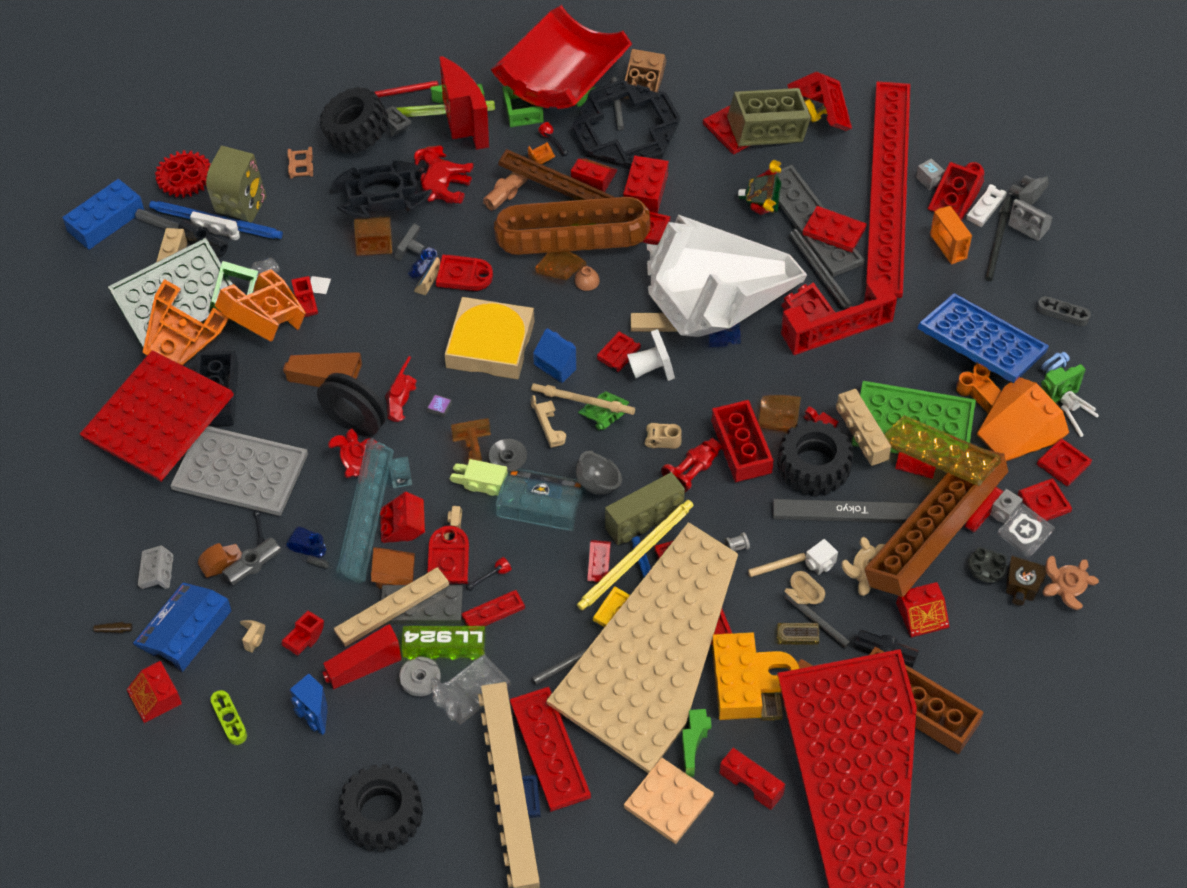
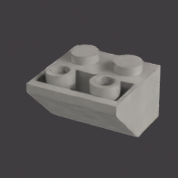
M1015 199L1008 225L1039 241L1050 229L1053 217L1022 200Z

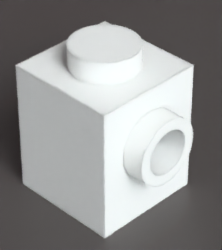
M823 539L807 551L806 565L818 575L824 571L827 572L836 563L838 551Z

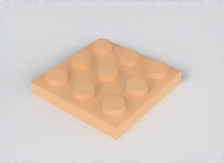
M661 758L624 803V808L676 844L713 798L714 793Z

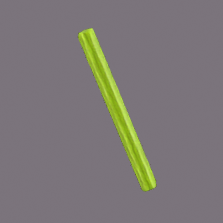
M493 100L486 101L487 110H495V102ZM444 104L396 108L406 117L446 114Z

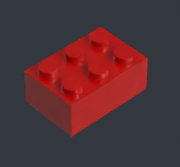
M634 156L623 197L636 198L644 203L649 212L658 213L668 178L669 161Z

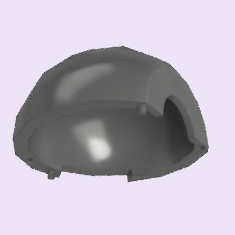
M593 451L583 452L576 464V476L580 485L595 495L610 494L621 486L622 476L617 466L613 463L614 461L607 460L603 456L593 453Z

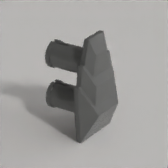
M1025 175L1021 180V185L1025 187L1022 188L1013 184L1010 187L1009 194L1018 197V200L1032 205L1049 186L1048 176L1034 179Z

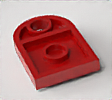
M443 254L436 279V287L470 291L482 290L491 284L493 270L491 265L483 259ZM481 274H487L488 276H487V277H480L479 275H481Z
M444 526L437 529L429 541L428 573L438 567L449 584L468 583L469 541L465 532L455 526ZM447 533L455 535L452 540H446L444 536Z

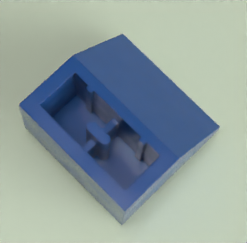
M547 328L533 352L534 365L563 383L576 370V347L570 341L567 342L560 337L557 332Z
M308 674L290 689L291 701L295 706L293 710L300 718L304 717L307 720V724L313 731L317 730L323 735L326 732L328 705L323 686Z

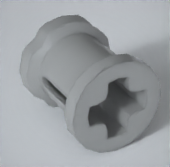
M744 532L740 536L731 539L729 537L725 538V545L735 552L750 548L749 540Z

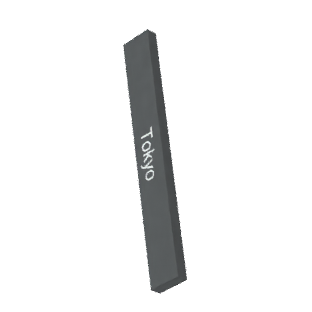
M774 499L773 519L905 523L921 503Z

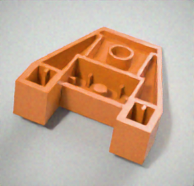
M164 279L154 296L143 353L148 355L153 350L184 365L221 334L230 318L213 308L203 324L172 305L179 295L181 288Z

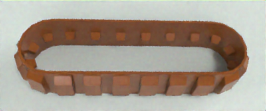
M633 197L514 205L503 209L494 222L495 239L498 245L506 252L518 255L629 247L641 243L651 229L649 210L644 203Z

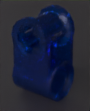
M296 527L286 542V546L296 553L311 555L317 558H321L326 554V546L323 544L322 535L306 530L303 527Z

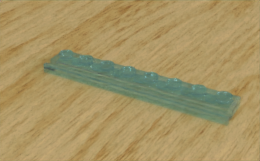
M373 438L367 440L337 567L338 573H343L345 577L359 584L365 582L394 453L393 449L380 442L376 443Z

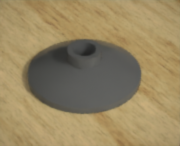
M514 439L497 441L489 450L490 463L506 466L507 472L521 468L527 460L525 446Z

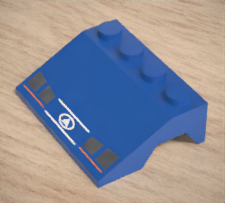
M182 583L133 644L153 656L158 654L171 661L179 671L183 672L232 611L229 601L226 597L213 590Z

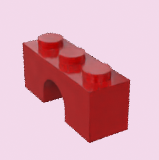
M734 747L722 760L720 774L736 786L739 782L746 784L753 791L754 799L768 809L772 810L784 795L785 783Z

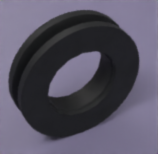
M332 373L317 390V398L324 411L340 426L348 430L353 429L358 435H375L387 420L388 414L382 400L367 385L352 376L343 373ZM344 399L353 403L359 410L353 408Z

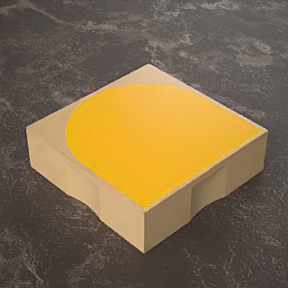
M462 297L445 351L446 368L469 372H484L494 376L519 379L524 361V351L530 340L534 325V308Z

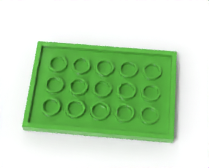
M868 381L862 382L860 396L891 445L890 452L899 454V452L904 453L905 451L906 454L956 464L969 449L975 399ZM853 436L852 446L860 447Z

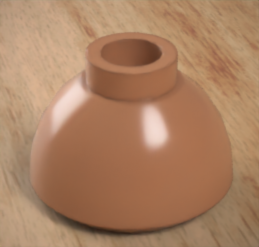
M585 266L577 272L574 282L579 289L589 291L599 285L600 279L594 269Z

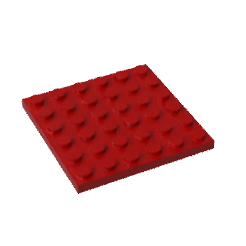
M152 350L82 430L80 435L83 439L155 479L162 481L234 394L230 389Z

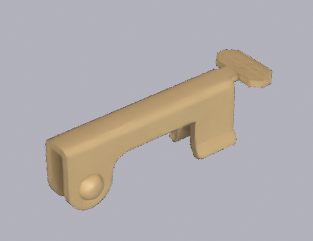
M532 395L531 407L536 411L550 448L564 445L566 434L563 431H554L547 418L554 416L555 407L553 402L548 401L536 404V397Z

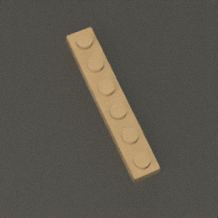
M437 567L334 628V631L346 647L449 586V582Z

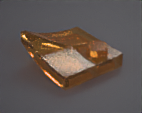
M569 251L550 252L538 263L535 270L538 274L567 280L573 273L587 265L586 261Z
M788 395L762 396L759 426L787 432L791 427L795 428L798 421L801 397Z

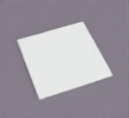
M312 276L310 281L313 292L326 294L331 279Z

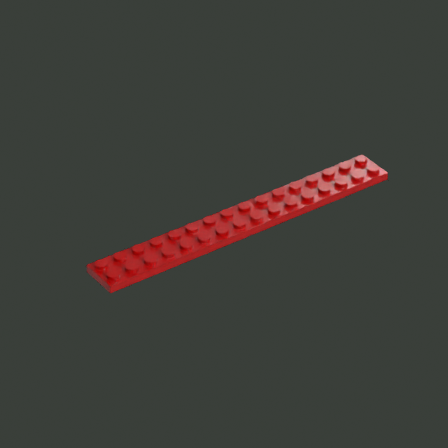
M877 81L866 286L871 280L884 277L895 296L902 298L910 84Z

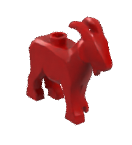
M440 145L428 146L417 150L414 153L415 164L418 165L421 160H424L429 167L427 172L421 176L422 192L432 190L428 201L441 199L446 203L461 204L465 196L464 193L460 191L450 192L448 191V186L450 182L469 186L472 177L459 173H470L474 167L473 163L463 165L440 159L441 157H446V154L443 153V147Z

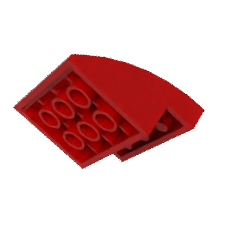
M443 56L439 57L442 98L452 139L473 136L476 150L489 148L488 110L480 88L460 66Z

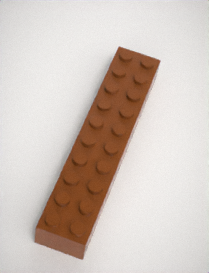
M970 446L866 566L864 570L869 587L903 597L1008 473L1005 455Z

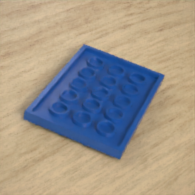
M955 293L925 317L917 328L926 335L939 340L942 344L953 348L956 352L967 356L972 361L983 365L988 370L997 373L1012 383H1015L1049 348V345Z

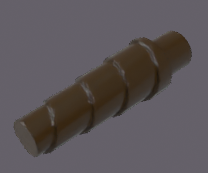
M124 622L99 624L93 627L94 632L124 633V631H132L133 629L132 623Z

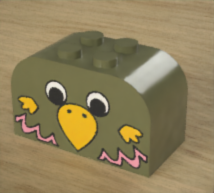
M221 146L210 165L206 179V187L214 210L220 215L252 222L267 197L255 156L252 153Z

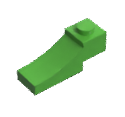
M706 709L689 710V729L682 730L685 774L690 777H694L697 748L702 738L707 737L708 729H711V718L706 716Z

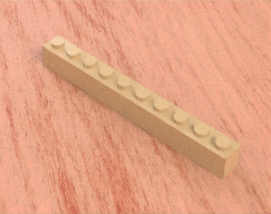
M506 682L481 686L482 693L478 694L479 705L484 706L485 713H481L483 726L487 725L488 732L484 733L485 743L490 745L491 752H487L489 765L493 764L494 771L490 772L492 785H497V792H494L495 805L500 804L501 812H497L498 824L503 825L504 832L500 833L502 846L506 845L507 853H503L505 867L510 866L511 874H507L508 887L540 888Z

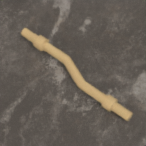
M533 383L531 388L532 391L544 393L548 397L556 396L607 408L615 413L623 412L631 415L635 413V407L622 405L618 401L610 402L563 391L551 385L543 386Z

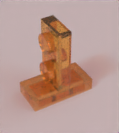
M485 418L451 425L453 442L465 440L466 447L471 449L468 452L469 460L482 461L477 437L491 435L489 419Z

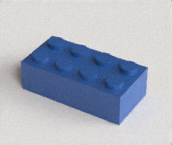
M117 179L62 218L67 232L87 249H91L136 217L135 212L138 209L144 210L141 197L120 179Z

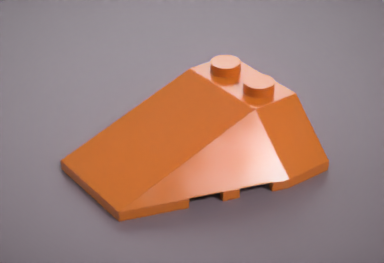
M1019 377L1015 383L1010 382L1002 389L977 435L991 451L1003 453L1006 461L1024 456L1027 453L1038 451L1041 448L1055 445L1069 433L1063 411L1037 383Z

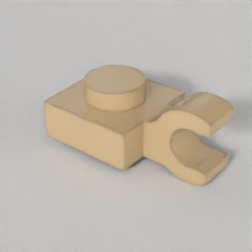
M452 506V511L448 512V523H451V526L461 528L462 508L460 506ZM453 533L445 534V539L449 540L450 534Z

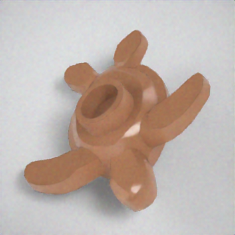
M1051 556L1046 560L1045 569L1052 582L1045 586L1042 593L1045 597L1058 594L1068 607L1080 610L1083 605L1075 597L1082 594L1088 584L1096 585L1099 583V580L1095 576H1089L1085 571L1088 568L1087 560H1082L1078 567L1065 565L1058 569L1055 557Z

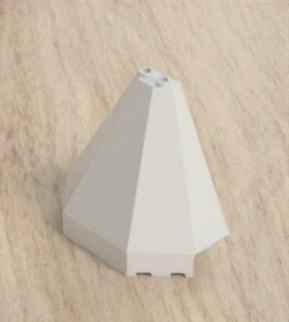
M681 215L677 216L675 223L668 222L658 245L647 244V250L650 251V260L647 261L648 276H651V285L648 286L649 295L682 336L700 337L731 328L798 284L803 283L807 276L790 254Z

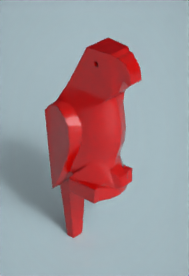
M410 356L403 364L385 395L387 418L394 422H400L405 418L402 407L408 401L410 391L416 389V379L403 374L411 359Z

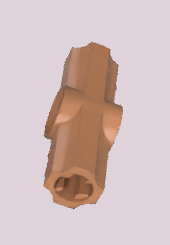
M512 172L506 179L500 178L495 184L494 190L483 199V203L489 210H495L506 199H513L518 188L528 178Z

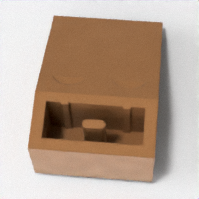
M632 49L625 81H628L630 85L637 86L638 84L648 87L651 91L658 93L666 66L665 55Z

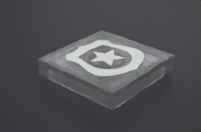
M1022 504L998 530V535L1027 557H1030L1054 531L1055 527Z

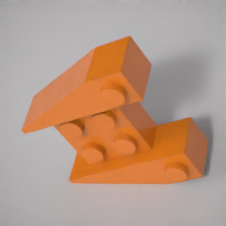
M272 269L258 275L253 293L245 295L233 284L220 290L215 303V307L226 317L270 342L273 341L279 324L288 321L298 330L306 314L286 282Z

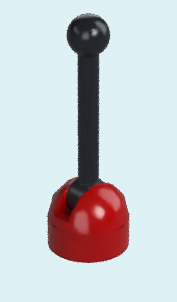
M549 122L543 123L538 129L540 134L544 137H550L561 150L563 156L568 155V150L564 149L552 135L554 130Z
M503 556L496 561L494 570L473 583H467L466 587L468 590H473L475 585L496 572L506 574L512 568Z

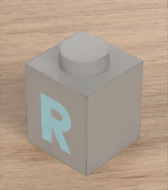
M931 158L918 166L916 178L927 189L931 190L939 186L945 170Z

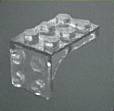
M483 654L444 684L434 676L431 679L432 698L439 707L443 706L447 716L452 721L456 720L461 725L484 707L479 705L478 694L482 693L481 686L506 682L508 688L511 686V681Z

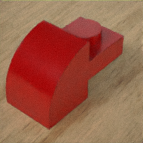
M310 277L292 279L294 295L306 312L304 317L318 314Z
M307 611L295 622V628L282 640V646L296 655H299L307 646L311 648L321 635L324 620Z

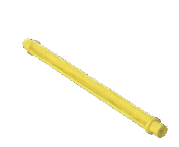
M686 500L683 504H680L596 585L581 597L582 600L577 603L578 608L583 611L587 606H591L669 532L674 525L689 513V510L694 506L690 500Z

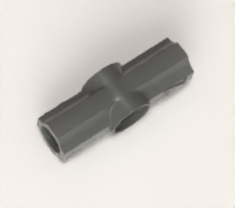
M268 538L256 548L245 550L241 558L224 569L222 574L226 581L233 586L247 575L258 573L262 565L280 553L281 549L273 538Z

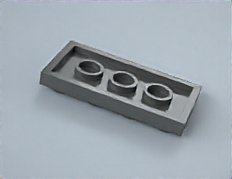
M382 585L381 600L406 585ZM449 585L385 624H461L463 585Z

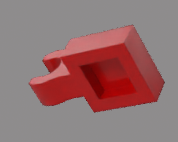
M810 406L805 411L804 419L806 421L812 420V422H817L818 420L823 421L824 424L831 423L834 425V428L838 426L839 421L824 412L818 415L817 411Z

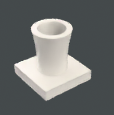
M658 329L651 331L655 345L654 348L627 354L635 378L656 368L663 367L668 381L675 379L670 358Z

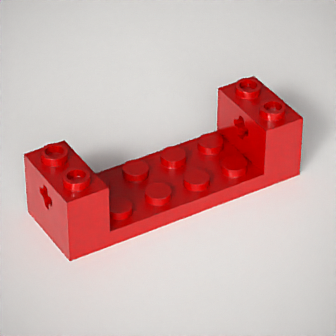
M884 277L877 280L874 279L867 283L864 303L849 307L846 310L834 312L822 318H816L811 322L801 306L785 310L783 312L781 335L793 355H797L893 322L897 297Z

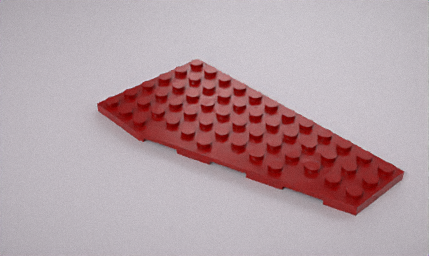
M901 649L777 673L828 887L904 888L917 707Z

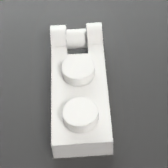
M990 184L984 195L967 214L966 220L982 227L1004 200L1007 192L1004 190L1000 191L996 189V186Z
M194 211L190 216L192 224L197 227H206L209 232L228 236L233 241L240 238L235 221Z

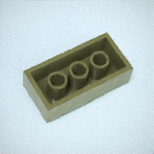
M672 472L605 507V529L617 545L629 542L633 537L644 534L651 527L659 525L680 504H683L685 488Z

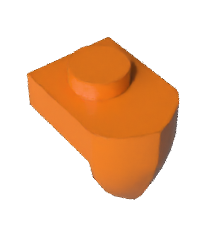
M548 142L533 150L530 146L528 147L529 159L539 164H543L555 157Z

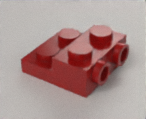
M814 282L809 286L806 284L801 286L795 295L793 293L787 295L783 299L784 303L781 305L784 310L801 306L810 322L835 312Z

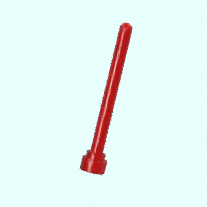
M437 81L375 91V94L378 98L430 89L431 87L438 86L439 83Z

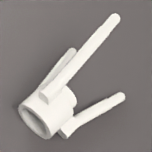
M1068 391L1061 398V403L1063 404L1061 409L1065 411L1079 436L1083 437L1081 429L1069 410L1075 411L1080 406L1096 418L1099 415L1094 412L1096 410L1095 407L1076 396L1072 391Z

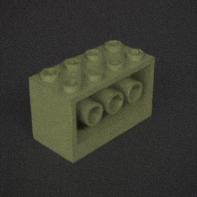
M799 88L734 92L727 115L738 146L803 142L811 119Z

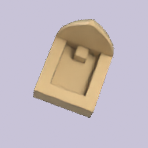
M253 620L240 621V624L248 629V632L242 639L245 650L252 653L262 642L265 625Z

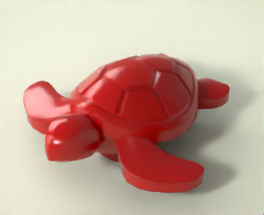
M353 429L348 430L346 438L342 435L333 437L328 442V447H341L340 458L346 468L345 477L350 478L360 475L363 479L368 480L370 472L366 468L368 467L370 456L367 450L381 453V445L372 438L365 439L360 443L357 441L358 435Z

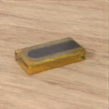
M818 623L777 624L778 644H819Z
M780 692L761 693V721L782 720Z

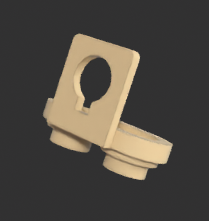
M797 571L792 575L790 582L793 589H785V592L798 604H820L825 598L823 587L804 571Z

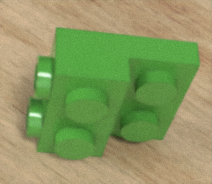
M1080 364L1069 368L1066 372L1062 367L1050 370L1045 375V380L1041 382L1042 389L1055 403H1058L1068 391H1072L1074 394L1079 392L1086 369Z

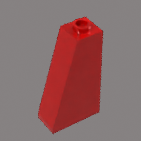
M386 625L324 662L325 671L322 674L326 683H331L333 689H336L401 661L399 642L391 625Z

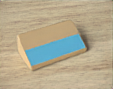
M438 257L428 265L414 292L423 295L428 293L438 275L440 259Z

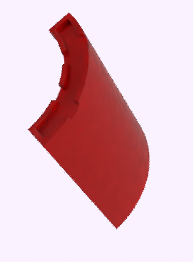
M560 5L550 10L490 70L505 87H510L514 91L513 94L526 102L543 108H569L577 104L632 43L624 31L601 33L581 25Z

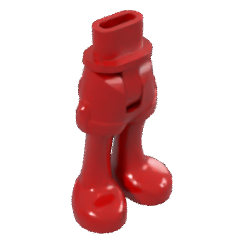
M713 438L704 441L697 447L690 449L686 454L687 457L677 467L665 464L661 468V473L665 476L672 472L685 488V492H687L692 486V479L701 470L705 471L712 465V461L718 456V451L722 449V445ZM693 465V467L691 468V470H690L687 474L684 475L683 473H684L690 466Z

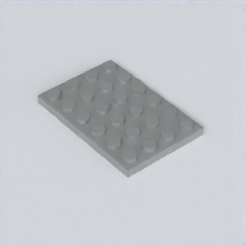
M207 426L187 450L172 481L171 488L175 491L281 516L308 456V451L303 448Z

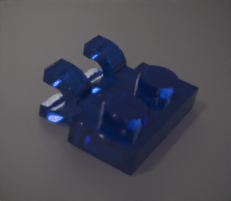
M740 322L730 328L733 331L725 329L709 334L710 347L728 346V342L741 344Z

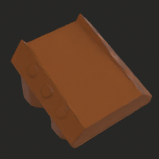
M374 547L371 582H375L379 589H382V585H408L414 580L415 553Z

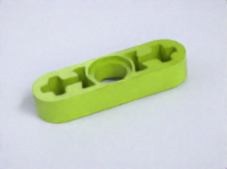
M223 690L214 692L211 696V703L229 742L234 745L242 744L247 738V733L229 694ZM219 698H222V700L224 701L225 708L223 709L220 703L218 702ZM228 713L235 715L232 721L226 722L223 720V717ZM233 727H236L238 733H240L239 737L234 735Z

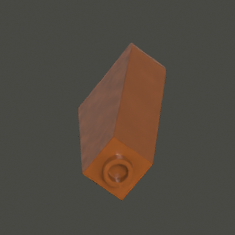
M358 352L291 355L289 361L284 365L283 372L286 374L287 381L320 387L332 373H343L357 379L362 366L361 354Z

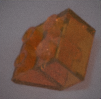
M391 216L354 219L357 255L393 253Z

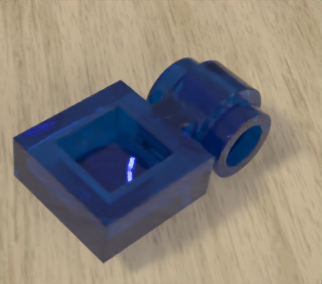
M431 247L424 249L421 253L422 260L414 262L411 266L413 269L408 274L413 279L421 276L437 257V251Z

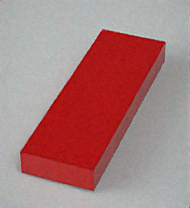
M514 590L461 613L468 630L473 632L525 609V605L517 590Z

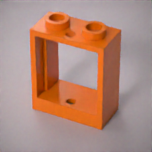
M951 206L934 211L930 236L951 265L967 259L972 238L969 230Z

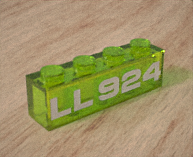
M403 626L401 647L403 657L415 659L416 657H428L430 659L485 658V626Z

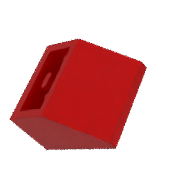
M405 491L380 508L381 542L412 541L425 533L424 499Z

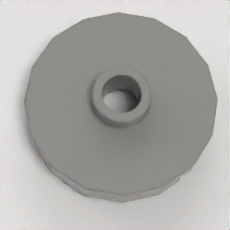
M416 657L414 660L407 661L402 666L399 674L402 688L412 696L421 697L431 694L437 689L441 680L438 665L435 661L426 657Z

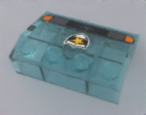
M517 469L508 472L500 488L496 501L497 517L573 531L578 504L582 500L585 488L580 485L577 479Z

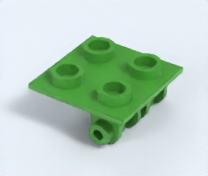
M607 391L597 397L598 399L610 402L618 401L622 405L629 404V401ZM586 404L578 412L596 421V428L598 430H605L610 423H614V420H618L622 415L626 414L623 412H611L610 409Z

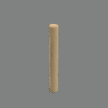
M800 553L748 570V575L753 577L805 561L806 556L804 553Z

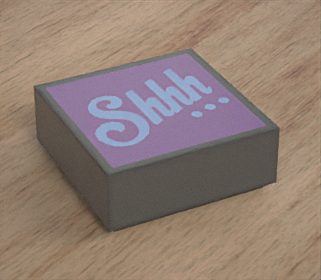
M434 394L427 407V412L445 418L452 405V399Z

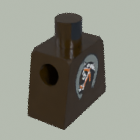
M1011 556L1007 571L1006 593L1013 595L1012 602L1015 605H1024L1025 599L1034 601L1047 575L1045 566Z

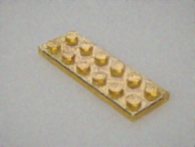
M905 415L884 435L891 448L977 486H980L1001 463V456Z

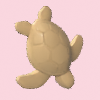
M862 537L860 539L862 549L856 554L853 565L844 560L842 561V568L849 577L857 578L859 581L858 593L861 596H865L869 593L871 587H869L864 569L885 545L879 544L874 548L866 538Z

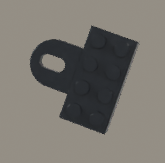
M235 351L197 353L196 373L230 389L234 394L208 426L234 425L239 365Z

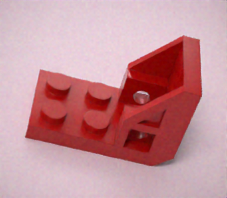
M816 71L787 84L788 89L799 88L802 96L823 103L827 110V121L830 126L844 131L852 129L840 81Z

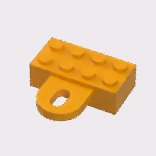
M754 632L713 635L712 655L719 720L761 718V693L781 692L777 675H771L768 671L772 668H787L789 671L799 669L797 661L785 652H756Z

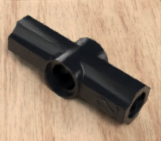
M183 220L179 223L177 229H184L186 239L196 243L206 238L217 256H223L226 253L228 243L210 234L206 227H197Z
M860 629L854 647L868 652H872L875 647L884 652L901 649L905 665L912 668L919 652L915 648L898 643V640L891 635L878 636Z

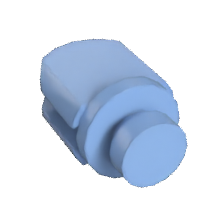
M1066 352L1055 353L1053 357L1043 363L1041 369L1043 371L1047 370V374L1050 370H1056L1060 367L1064 368L1067 366L1070 358Z

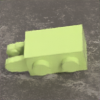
M470 459L468 465L457 463L453 467L456 473L461 474L453 473L450 476L451 482L464 485V489L472 492L479 491L491 496H502L508 479L506 466Z

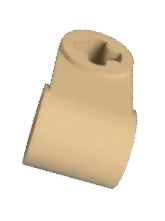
M650 423L646 426L648 433L645 445L647 447L676 449L681 445L682 434L681 428L678 425Z

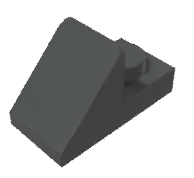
M394 106L386 109L388 112V126L392 137L405 131L410 126L411 120Z

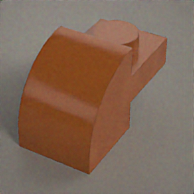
M218 543L209 547L201 554L198 565L205 577L222 574L225 568L241 558L242 553L237 544L222 547Z

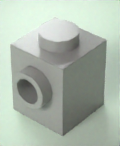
M1006 489L993 504L990 515L997 521L1007 525L1020 510L1023 499Z

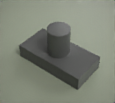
M412 225L397 247L394 258L401 261L408 250L418 255L422 253L425 246L415 241L420 226Z

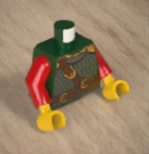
M772 160L766 172L756 178H751L748 189H739V199H746L751 210L759 215L777 212L782 184L776 174L781 172V168L778 167L781 165L779 161Z

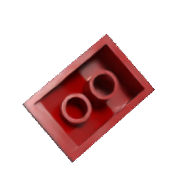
M949 162L928 210L934 212L939 208L951 206L960 220H962L984 182L983 174Z

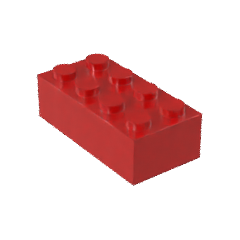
M749 400L712 408L711 422L722 445V450L735 482L771 474L774 460Z

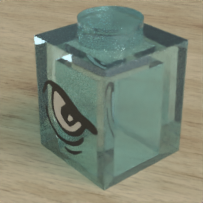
M408 456L389 459L393 488L412 485Z

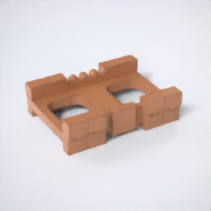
M312 147L302 151H291V149H288L290 179L296 176L310 175V177H313ZM306 154V159L295 160V155ZM297 167H307L306 172L296 173Z

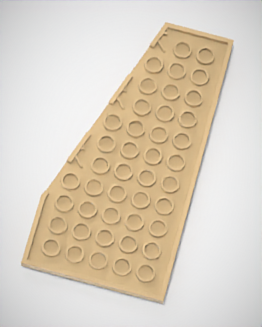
M688 522L547 699V704L632 763L650 773L686 726L689 710L691 709L738 553Z

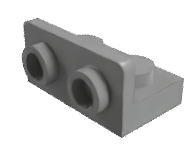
M162 545L142 551L138 586L142 589L158 584L165 589L170 587L173 554Z

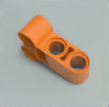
M976 364L973 373L963 372L960 374L956 391L961 396L971 395L989 414L1001 390L989 379L991 371L981 364Z

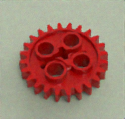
M183 150L182 154L176 151L175 156L170 154V158L164 157L165 162H159L160 166L156 167L157 172H155L159 188L163 189L164 193L168 192L169 196L175 193V197L182 194L184 198L186 194H189L191 197L192 192L199 194L198 189L204 191L211 163H209V159H205L204 155L200 156L199 152L193 154L191 150L186 154V151Z

